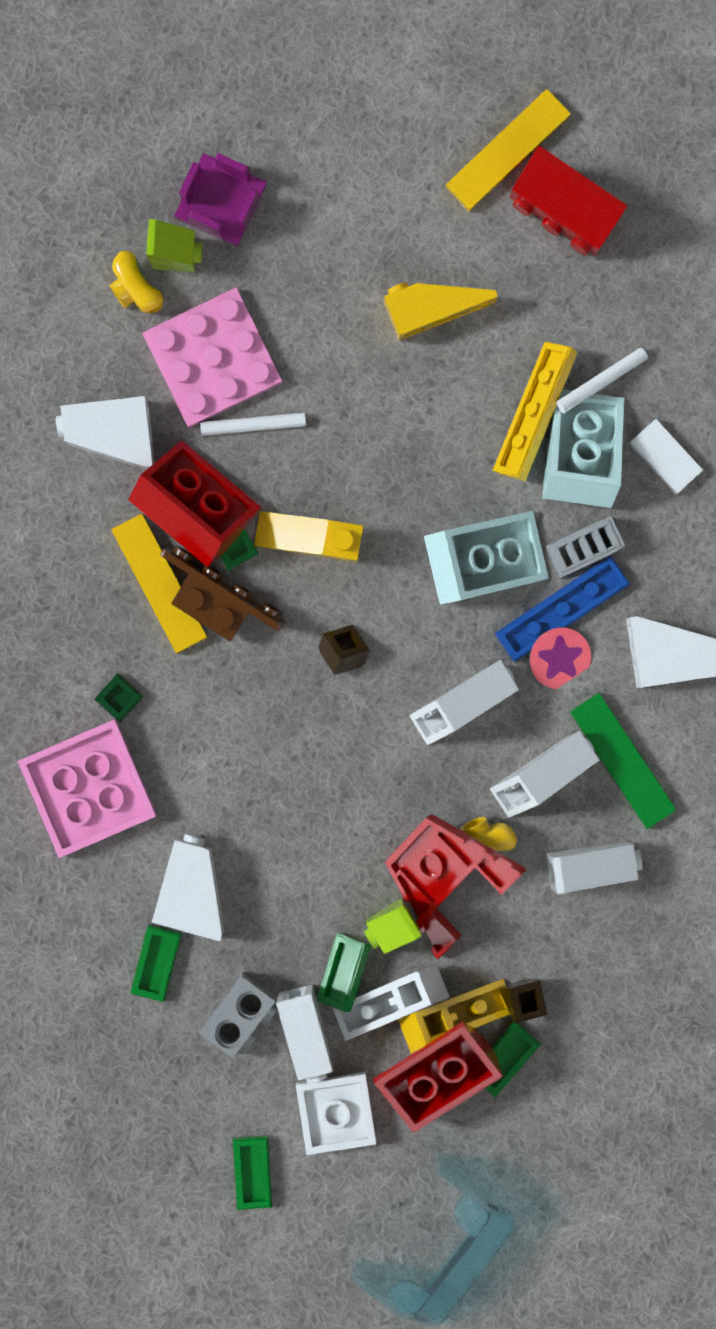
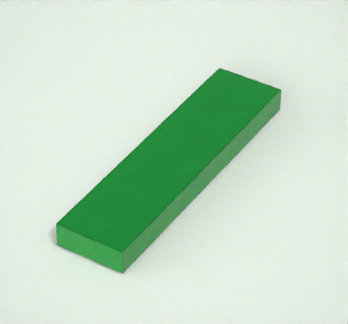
M596 693L569 711L584 736L592 743L595 753L645 829L652 827L676 811L672 802L600 693Z

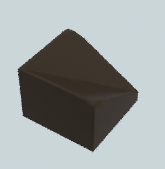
M354 625L323 633L319 644L320 653L334 675L361 667L365 664L370 651Z
M527 979L499 987L501 996L514 1023L517 1024L547 1015L540 980Z

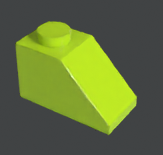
M149 219L146 255L153 270L195 272V264L202 263L203 242L197 241L195 230L156 219Z
M402 898L366 919L368 929L364 930V934L372 947L376 949L380 946L384 954L422 936L419 926Z

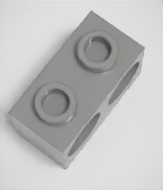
M243 972L201 1027L199 1034L232 1059L238 1051L245 1054L256 1039V1036L252 1033L259 1023L266 1026L276 1013L277 1008L273 1004L276 1002L277 997ZM248 994H254L261 1000V1007L258 1010L249 1011L243 1006L242 998ZM225 1023H234L238 1026L240 1035L235 1039H228L223 1036L221 1026Z

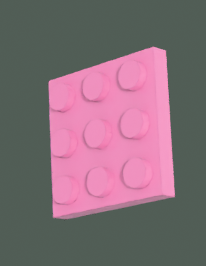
M237 287L142 332L188 428L283 383Z
M116 719L17 761L58 858L157 816Z

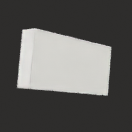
M657 419L650 423L629 443L675 495L703 471Z

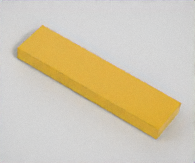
M546 89L448 181L445 187L470 212L521 164L538 145L540 146L570 117L571 113Z
M544 342L492 471L526 482L557 405L556 402L560 398L578 351L574 348Z
M141 513L111 529L175 653L177 654L208 638L200 622L171 604L181 585L168 561L160 556L162 549L144 515Z

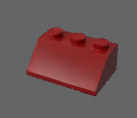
M539 145L512 188L509 197L514 201L512 206L518 212L525 216H530L532 213L542 220L541 226L546 231L555 236H558L560 233L572 240L570 243L571 247L585 256L588 253L594 256L597 255L627 208L625 203Z
M182 440L140 475L128 498V501L207 567L232 545L241 531L246 528L261 509L260 505Z
M461 1022L375 1077L373 1083L414 1133L503 1076L497 1054L478 1029Z

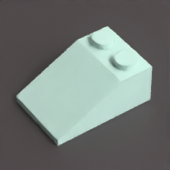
M563 389L559 400L572 392V390ZM593 394L566 413H562L556 405L550 420L542 499L612 508L621 487L624 398Z
M533 511L424 536L440 604L460 601L549 579Z

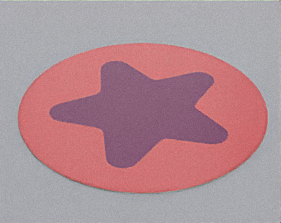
M554 628L545 632L536 640L530 653V666L535 678L544 686L552 689H558L589 668L591 664V650L588 642L580 633L570 628Z

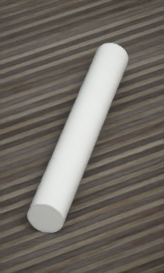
M638 348L556 402L558 409L562 413H566L648 359L647 353L643 348Z
M305 412L207 421L200 422L202 436L305 427L306 419Z

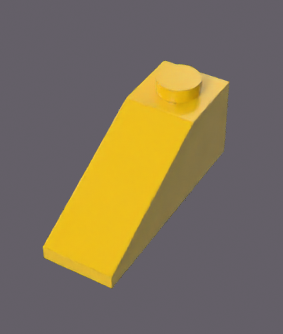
M404 282L388 289L389 294L384 296V305L397 338L400 341L495 304L498 295L496 290L422 283L408 286V283Z
M260 511L254 546L357 563L363 526L326 519Z
M504 979L398 1019L410 1053L418 1051L461 1022L476 1028L510 1015L499 988L506 985Z

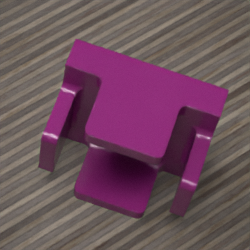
M203 153L199 163H192L179 191L181 201L174 217L181 222L238 247L267 186V182L251 175L248 166L217 153L214 158Z

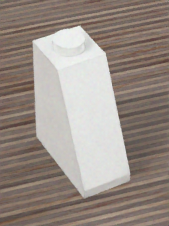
M145 396L60 406L61 416H56L57 432L59 437H64V441L68 445L145 470L155 463L149 405Z
M638 616L626 619L637 688L716 676L715 638Z
M499 660L409 716L426 744L429 745L461 728L519 689L515 684L512 672Z
M578 731L564 738L491 787L490 791L510 818L538 806L598 762L599 759L594 753L592 743Z
M185 834L184 839L177 838L174 841L152 923L221 941L224 927L212 849L204 845V838Z
M630 842L546 853L550 887L557 894L638 880L637 871L643 869L641 852L639 849L634 850V844Z
M313 984L279 992L276 1001L277 1009L297 1079H306L307 1083H314L328 1078L327 1073L333 1072V1064Z

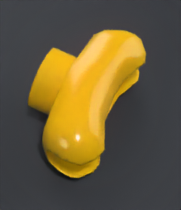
M126 250L119 252L112 263V270L117 280L112 282L109 287L120 304L125 309L135 303L140 311L148 314L161 310L163 307L162 293L149 285L138 269L135 255Z
M486 817L475 818L461 827V831L496 851H510L517 843V837L508 824L496 823L489 825Z

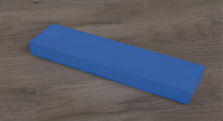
M610 555L494 634L512 661L516 662L532 650L534 643L542 634L554 628L568 627L629 586L630 583Z

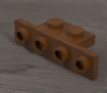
M176 545L174 549L169 546L162 550L160 556L189 574L171 604L229 642L233 640L249 613L277 631H280L285 625L286 621L280 618L282 615L280 610L266 602L261 606L251 599L253 594L239 584L235 583L233 587L221 580L223 574L212 566H204L202 568L192 561L194 556L186 549Z

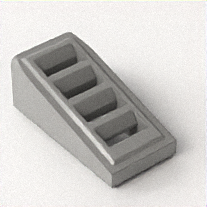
M609 516L545 548L559 578H562L626 548L612 516ZM601 528H604L612 546L606 548L598 531ZM588 534H591L599 551L594 555L585 538ZM573 541H578L586 559L580 561L573 547ZM562 546H565L573 563L569 567L566 566L558 549Z

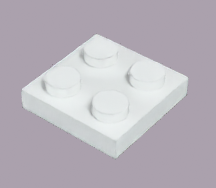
M366 1072L328 1077L314 1083H307V1081L296 1082L306 1155L376 1144Z

